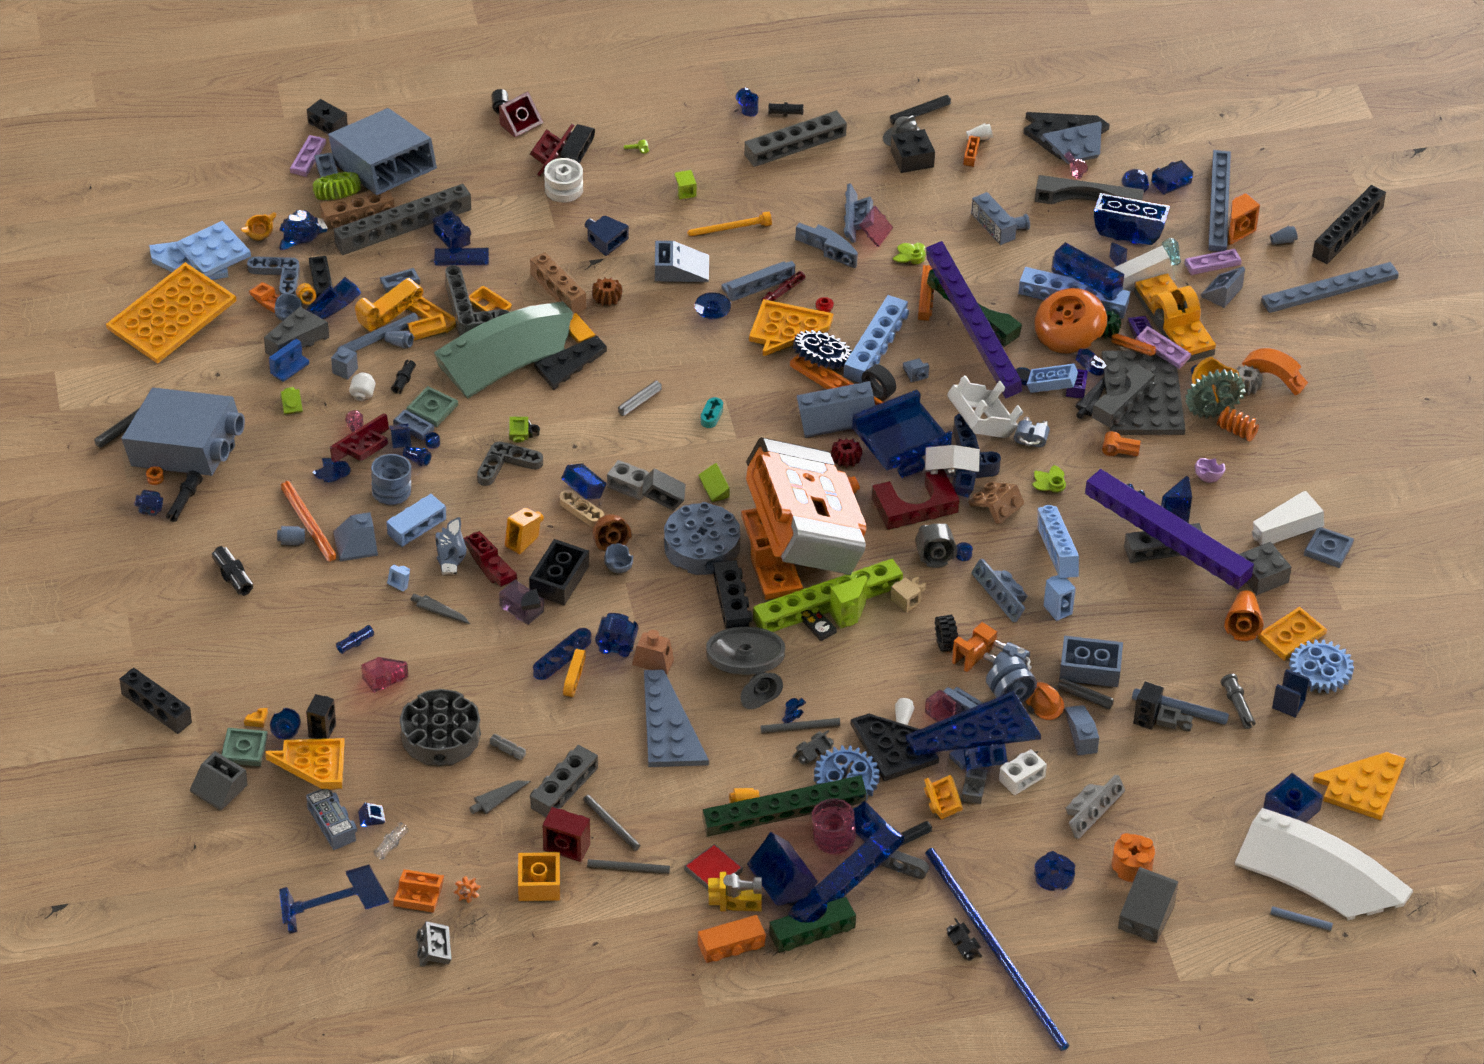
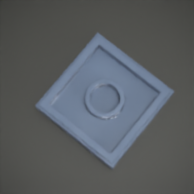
M1323 527L1317 528L1304 551V556L1340 568L1354 543V538Z

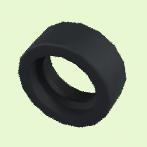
M874 364L862 374V383L870 381L873 396L879 400L884 401L895 393L897 388L896 381L890 371L884 366Z

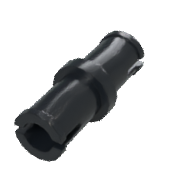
M784 102V104L769 103L768 114H784V116H788V114L803 115L804 104H788V102Z
M407 359L402 369L397 372L396 380L391 386V390L394 393L401 394L406 383L410 381V375L416 367L414 361Z

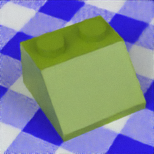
M866 575L831 587L830 615L840 629L852 626L859 621L866 604Z

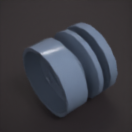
M386 454L376 458L371 467L373 497L381 503L392 505L407 500L411 495V464L409 460L397 454Z

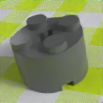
M930 524L919 528L915 544L922 563H926L931 568H940L948 565V561L951 559L954 560L957 555V546L952 531L947 524Z

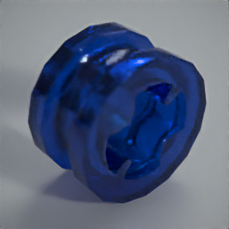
M961 542L956 545V558L958 560L968 561L972 558L973 547L971 544Z

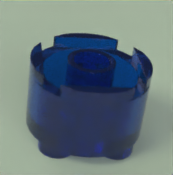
M608 613L607 617H601L595 637L599 651L603 654L614 652L622 657H628L634 648L639 626L635 621L633 623L629 621L628 616L620 613Z

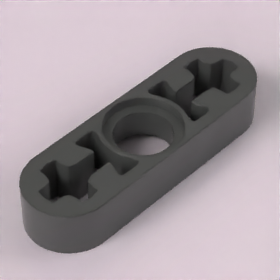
M876 845L870 855L874 863L917 879L925 878L929 870V865L924 860L882 845Z

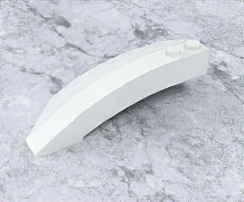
M1264 808L1261 809L1253 820L1235 861L1236 866L1271 877L1312 896L1345 916L1347 921L1355 919V916L1366 913L1368 916L1383 912V909L1387 907H1402L1413 893L1409 886L1382 865L1341 839L1300 820Z

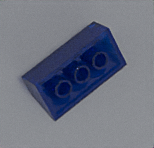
M773 832L769 833L747 863L756 877H762L763 888L777 906L806 898L818 883L790 842Z

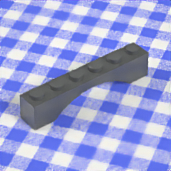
M1039 175L1035 202L1055 204L1074 199L1091 200L1106 204L1123 215L1140 217L1144 190Z

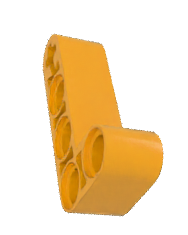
M407 278L373 304L366 298L360 299L355 305L358 322L369 332L385 326L418 301L423 295V288L412 279Z

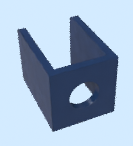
M1286 669L1282 686L1277 684L1275 688L1272 709L1296 718L1306 701L1310 679Z

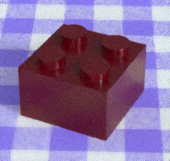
M551 807L542 825L543 851L560 852V856L582 862L590 846V818L567 812L564 809Z

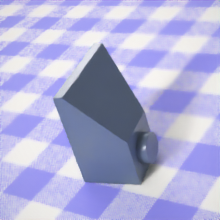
M370 512L351 515L333 531L339 561L378 556Z

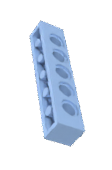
M1025 267L1019 281L1018 294L1045 300L1051 294L1063 289H1084L1097 296L1103 303L1105 310L1107 309L1109 312L1114 310V314H1119V318L1122 319L1125 316L1129 305L1130 291Z
M887 295L845 362L844 378L862 383L861 377L863 372L874 364L880 363L881 356L887 352L888 344L893 342L896 331H900L903 320L908 318V301Z
M1045 505L1044 507H1039L1038 531L1059 578L1079 577V555L1057 506Z

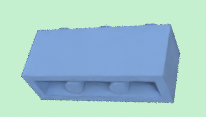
M429 494L386 521L387 535L403 547L446 520V506L435 496Z

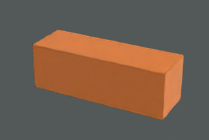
M969 136L963 165L974 167L980 145V137Z

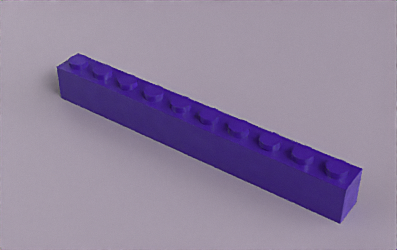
M943 241L926 247L927 261L996 383L1001 381L1005 386V390L1002 392L1003 396L1006 399L1022 392V381Z
M1099 469L1086 481L1085 494L1089 498L1094 499L1105 508L1110 509L1121 518L1126 519L1134 526L1158 539L1166 546L1193 561L1196 565L1201 566L1212 575L1225 581L1228 585L1238 590L1252 577L1253 563L1104 470Z

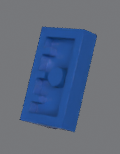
M298 339L293 340L269 357L270 373L284 382L309 364V360L302 355V346Z

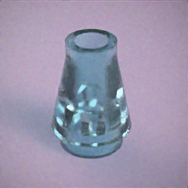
M1174 238L1164 240L1162 246L1170 257L1171 265L1180 264L1179 243Z

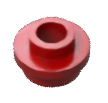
M821 297L816 301L818 311L829 313L834 307L833 300L828 297Z

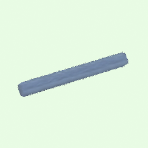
M411 313L341 346L355 352L385 338L386 332L401 331L407 328V323L418 321V316L415 313Z
M1134 689L1132 694L1133 700L1137 699L1141 689ZM1167 696L1162 697L1161 706L1180 709L1181 713L1224 725L1228 722V713Z

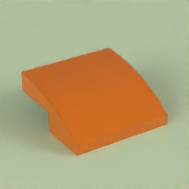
M404 869L399 879V888L394 897L393 906L434 913L441 893L444 875Z

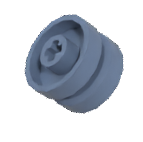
M1008 657L1001 660L990 669L986 676L988 687L1000 704L1005 707H1014L1023 703L1037 688L1036 678L1022 658Z

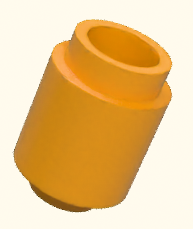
M303 283L297 287L296 296L302 301V304L309 305L315 301L316 292L311 285Z
M734 788L733 792L729 793V803L759 797V790H754L753 788Z

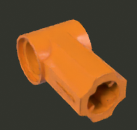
M1110 431L1105 434L1102 452L1107 456H1116L1118 453L1138 456L1141 441L1122 438L1119 433Z

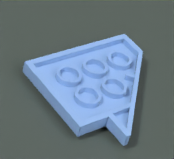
M176 242L149 245L152 263L170 272H173L185 262L195 268L178 250ZM225 268L207 277L211 280L228 278V270Z

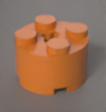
M1125 833L1121 835L1114 845L1112 869L1118 873V877L1125 881L1133 882L1139 867L1149 871L1153 870L1155 856L1153 841L1150 838L1136 834Z

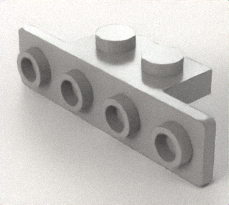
M1114 775L1104 786L1088 784L1065 808L1068 815H1074L1069 825L1075 838L1079 839L1125 792L1119 775Z

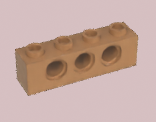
M390 190L379 195L366 191L341 199L319 203L320 217L324 219L327 230L395 207L394 198Z
M546 252L530 259L531 276L557 302L563 301L572 310L573 314L587 309L586 292Z

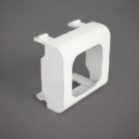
M966 376L960 379L961 381L958 385L953 384L947 396L975 434L1006 438L1015 431L1018 426L1016 420L1022 415L1023 411L1017 405L1013 412L1009 414L998 399L1001 392L1005 390V386L1001 381L997 383L993 390H987L985 385L969 383L970 381ZM983 412L988 417L986 419H980Z

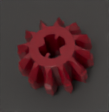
M847 437L845 440L839 438L837 442H833L830 455L833 463L838 464L839 467H855L861 461L863 450L860 442H855L854 438L848 440Z

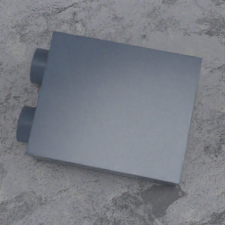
M389 108L328 134L335 165L344 172L358 174L361 184L376 195L437 169L431 137Z
M152 387L121 439L131 466L144 468L158 466L162 470L185 473L193 470L201 475L213 476L219 463L227 460L230 444L234 437L242 434L245 419L242 413H238L232 396Z

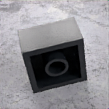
M925 129L891 135L890 151L900 173L934 167L935 150Z

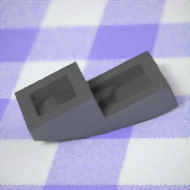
M968 767L961 801L981 804L988 770Z

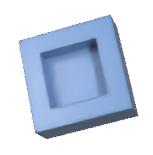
M391 566L387 584L401 591L406 590L410 569L405 566Z

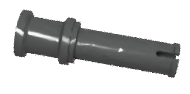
M1228 674L1221 679V685L1227 691V698L1233 702L1243 727L1250 729L1252 725L1255 726L1256 722L1243 697L1244 690L1237 682V675Z

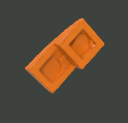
M262 282L249 291L250 295L258 303L275 313V302L280 295L275 293L274 287Z

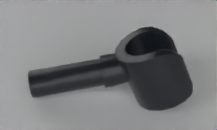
M528 419L529 437L533 438V432H536L539 436L540 427L535 424L532 425Z

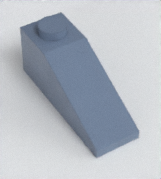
M1085 706L1065 707L1064 711L1077 754L1097 753L1099 735L1095 722Z

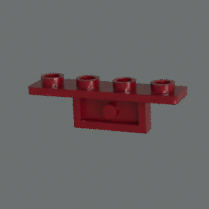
M571 124L561 139L549 130H545L529 154L544 164L537 173L539 177L544 172L546 165L559 156L557 151H562L566 144L564 141L568 140L572 133L571 130L575 125Z
M381 414L330 446L332 462L336 463L348 455L363 461L387 446L388 438L381 435L389 430L387 414Z

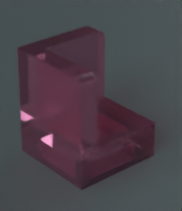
M938 690L926 699L925 713L940 725H944L956 716L957 703L942 690Z

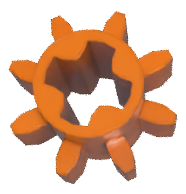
M467 876L462 878V882L457 881L455 883L458 889L454 891V894H458L460 897L459 901L466 899L470 903L472 897H479L476 891L481 886L475 883L476 878L468 880Z

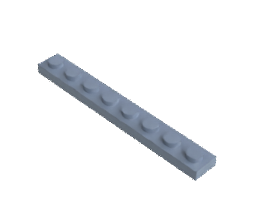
M1213 150L1208 246L1210 251L1227 250L1231 151Z
M1388 262L1264 295L1261 298V302L1267 311L1271 313L1398 279L1399 273L1393 264Z

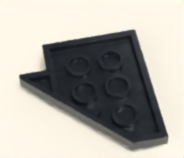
M1027 112L1025 118L1031 124L1024 128L1023 133L1061 160V156L1052 150L1053 146L1046 140L1044 142L1041 140L1042 134L1100 121L1102 123L1101 134L1109 130L1110 124L1098 115Z
M870 713L853 718L850 721V725L869 757H873L872 762H877L876 769H879V774L884 781L938 764L939 757L933 748L946 744L944 736Z

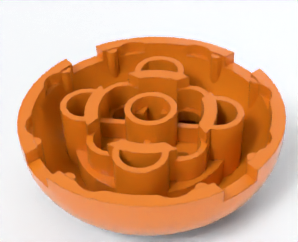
M1079 288L1063 289L1051 294L1039 306L1034 321L1035 332L1039 341L1054 352H1079L1090 347L1093 341L1102 336L1107 325V313L1103 303L1093 293Z

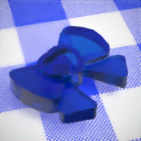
M792 698L785 704L787 707L785 716L781 720L784 723H790L796 718H800L804 711L802 709L797 710V708L806 704L803 698L799 700Z

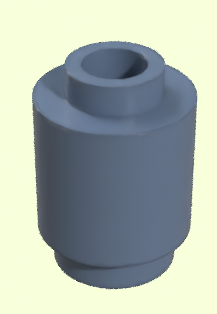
M281 526V530H277V541H281V545L300 546V544H305V528H300V526Z

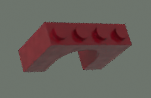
M939 469L938 474H931V471L925 473V487L931 498L919 504L907 503L901 500L890 481L872 485L871 498L887 530L959 513L960 499L944 469Z

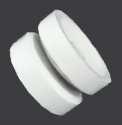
M559 158L552 160L546 165L544 180L547 197L557 202H570L581 196L583 193V168L577 161L569 158Z

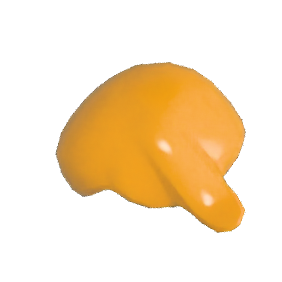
M273 212L269 216L263 214L250 217L245 223V227L241 228V231L247 237L256 241L268 238L273 231L276 213Z

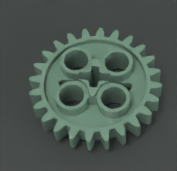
M1223 369L1221 373L1216 370L1215 374L1209 372L1208 376L1202 375L1201 380L1195 379L1196 384H1190L1192 389H1187L1188 394L1185 395L1187 399L1185 400L1186 404L1194 416L1198 414L1199 418L1204 415L1207 419L1212 415L1215 418L1216 414L1220 416L1227 406L1235 409L1234 404H1240L1239 399L1244 398L1242 394L1245 393V385L1241 376H1238L1237 373L1233 374L1232 370L1226 372ZM1213 384H1214V386H1215V392H1216V395H1217V397H1218V401H1219L1218 404H1217V402H1216V397H1215V394H1214L1213 389H1212V385H1213Z

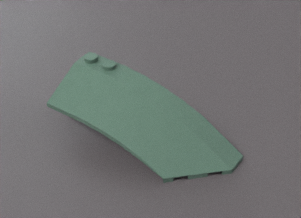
M563 301L525 307L496 317L467 331L435 351L434 354L438 366L468 399L509 373L564 350L565 341L569 334L570 322L574 314Z

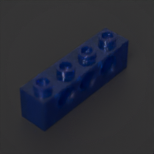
M1066 242L1055 251L1053 268L1110 299H1113L1123 290L1124 273Z

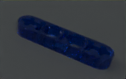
M587 628L575 630L536 661L533 665L534 677L538 680H546L572 660L575 649L584 650L591 644V631ZM566 646L574 647L572 651H567L564 648ZM553 657H559L561 660L553 662L550 659Z

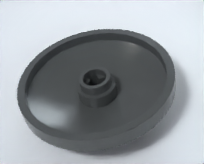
M734 627L722 630L708 640L706 656L714 667L722 671L742 675L758 674L772 670L782 663L785 658V643L777 634L763 628Z

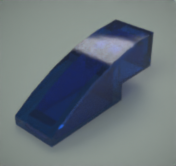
M344 277L334 288L329 286L306 310L321 319H325L346 307L361 292L357 285Z

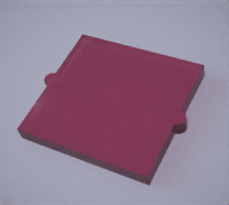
M876 206L872 207L859 224L866 233L867 238H870L876 247L881 245L893 229L886 216Z

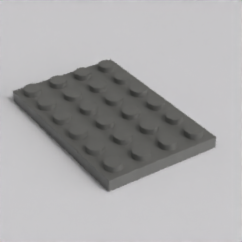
M1102 351L1101 358L1106 395L1117 396L1127 392L1125 388L1126 374L1136 364L1155 374L1154 389L1148 392L1141 402H1137L1129 413L1122 416L1120 422L1115 423L1110 428V431L1117 432L1120 435H1185V422L1177 367L1157 354L1148 356L1136 351Z

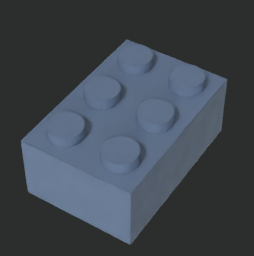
M1064 636L1059 681L1063 678L1076 683L1118 687L1123 642Z

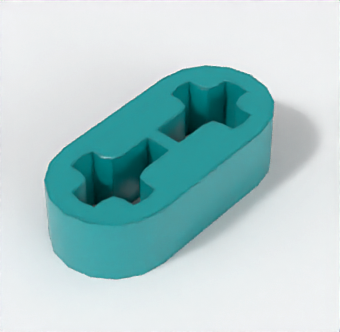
M713 397L707 401L701 413V425L703 427L713 428L717 425L723 413V401L720 398Z

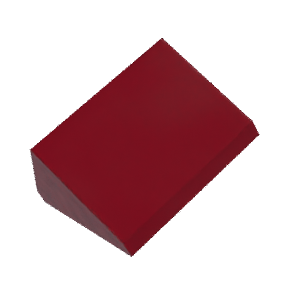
M528 91L499 106L500 125L513 137H517L544 123Z

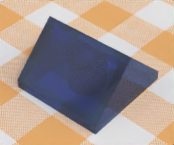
M1185 476L1162 496L1161 507L1189 523L1192 504V491L1188 476Z

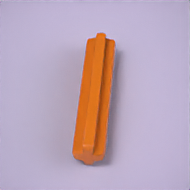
M1120 334L1112 335L1111 342L1113 344L1148 356L1155 355L1156 347Z

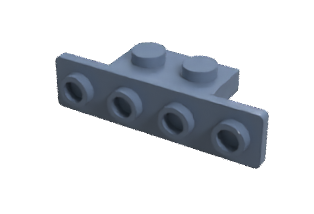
M849 183L845 192L846 215L844 216V234L846 238H849L854 243L856 242L857 230L873 225V200L871 197H867L857 201L858 195L852 184Z
M979 559L971 572L972 575L1011 621L1017 622L1025 610L1021 602H1024L1028 595L1023 591V587L1016 583L1008 571H993L984 559Z

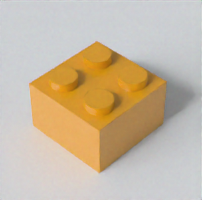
M560 852L518 853V901H560Z

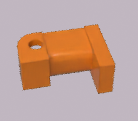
M981 622L973 630V635L968 641L957 637L953 645L952 663L956 664L966 656L964 671L969 672L984 657L985 653H989L994 648L993 644L997 640V631Z

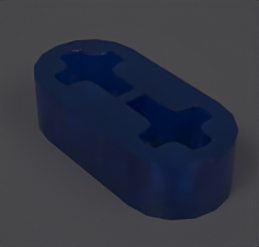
M1079 349L1076 361L1091 374L1103 375L1106 363L1091 350Z

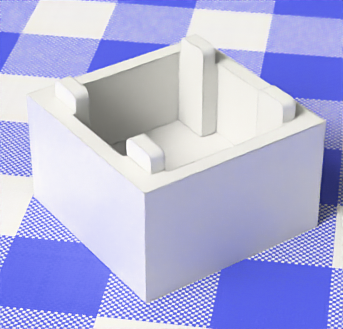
M957 445L926 448L925 470L931 471V474H938L939 469H944L946 474H949V477H956V474L961 473L973 476L974 472H979L980 449Z

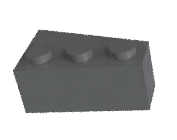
M299 307L264 337L265 353L272 356L295 339L301 342L302 348L307 345L311 347L314 345V342L322 338L326 340L329 338L328 322Z

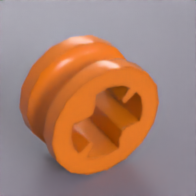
M153 466L147 469L146 476L149 484L158 485L163 482L162 468Z

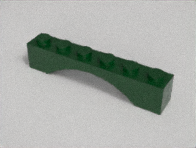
M931 269L928 274L927 284L951 303L933 269ZM978 303L1001 345L1005 347L1020 336L1022 324L1007 313L988 309Z

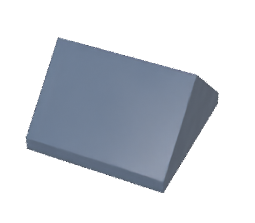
M1240 267L1219 274L1200 295L1202 298L1225 308L1243 288L1245 268Z

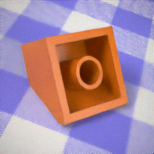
M1246 193L1232 200L1227 242L1229 245L1248 236L1257 229L1260 204Z

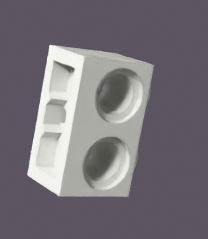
M1030 749L1000 767L999 781L1015 796L1043 779L1046 775L1047 764Z

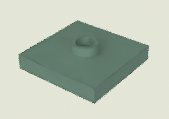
M427 386L410 403L406 410L438 427L458 406V400Z
M227 728L221 755L238 765L261 766L268 732Z

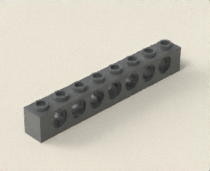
M460 184L334 228L335 245L340 253L345 255L472 210L471 194L464 184Z

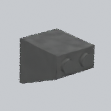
M1139 867L1120 913L1118 928L1157 943L1175 907L1179 881Z

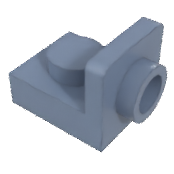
M920 358L903 362V369L911 382L929 377V364H923Z

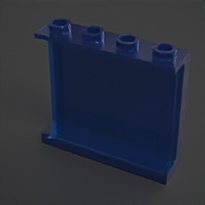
M918 390L853 414V430L886 471L926 456V448L948 446L952 443L953 432H944L920 403L921 394Z

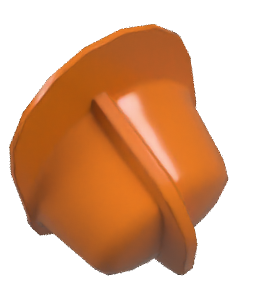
M1037 682V688L1034 693L1025 701L1028 706H1032L1037 716L1045 720L1056 719L1064 711L1063 699L1057 690L1047 683Z

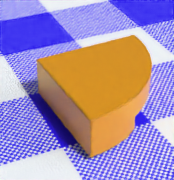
M260 708L256 712L248 714L244 719V726L264 728L268 708Z

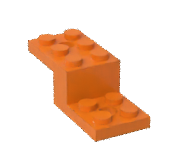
M757 508L742 510L741 517L751 542V562L765 600L782 597L802 590L803 587L795 565L783 562L782 557H774ZM775 579H781V580H783V581L778 582V581H775Z

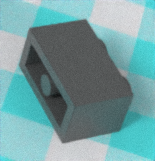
M654 468L643 480L642 495L674 511L684 502L686 484Z

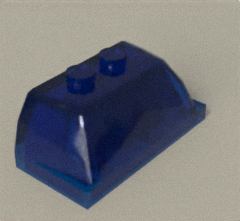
M1100 193L1094 209L1095 227L1099 235L1104 237H1110L1118 241L1126 240L1134 244L1153 245L1160 238L1165 227L1170 206Z

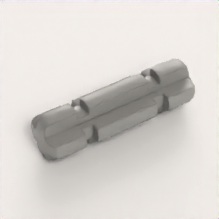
M493 734L490 738V744L498 747V749L510 755L514 754V757L519 760L525 757L526 750L524 748L517 747L516 744L497 734Z

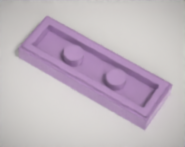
M309 135L291 165L290 173L307 177L315 163L314 155L321 153L326 144V139Z
M1235 249L1186 258L1184 264L1190 275L1238 266L1241 265L1242 260Z
M1149 326L1136 337L1138 341L1155 346V354L1178 369L1191 358V353Z

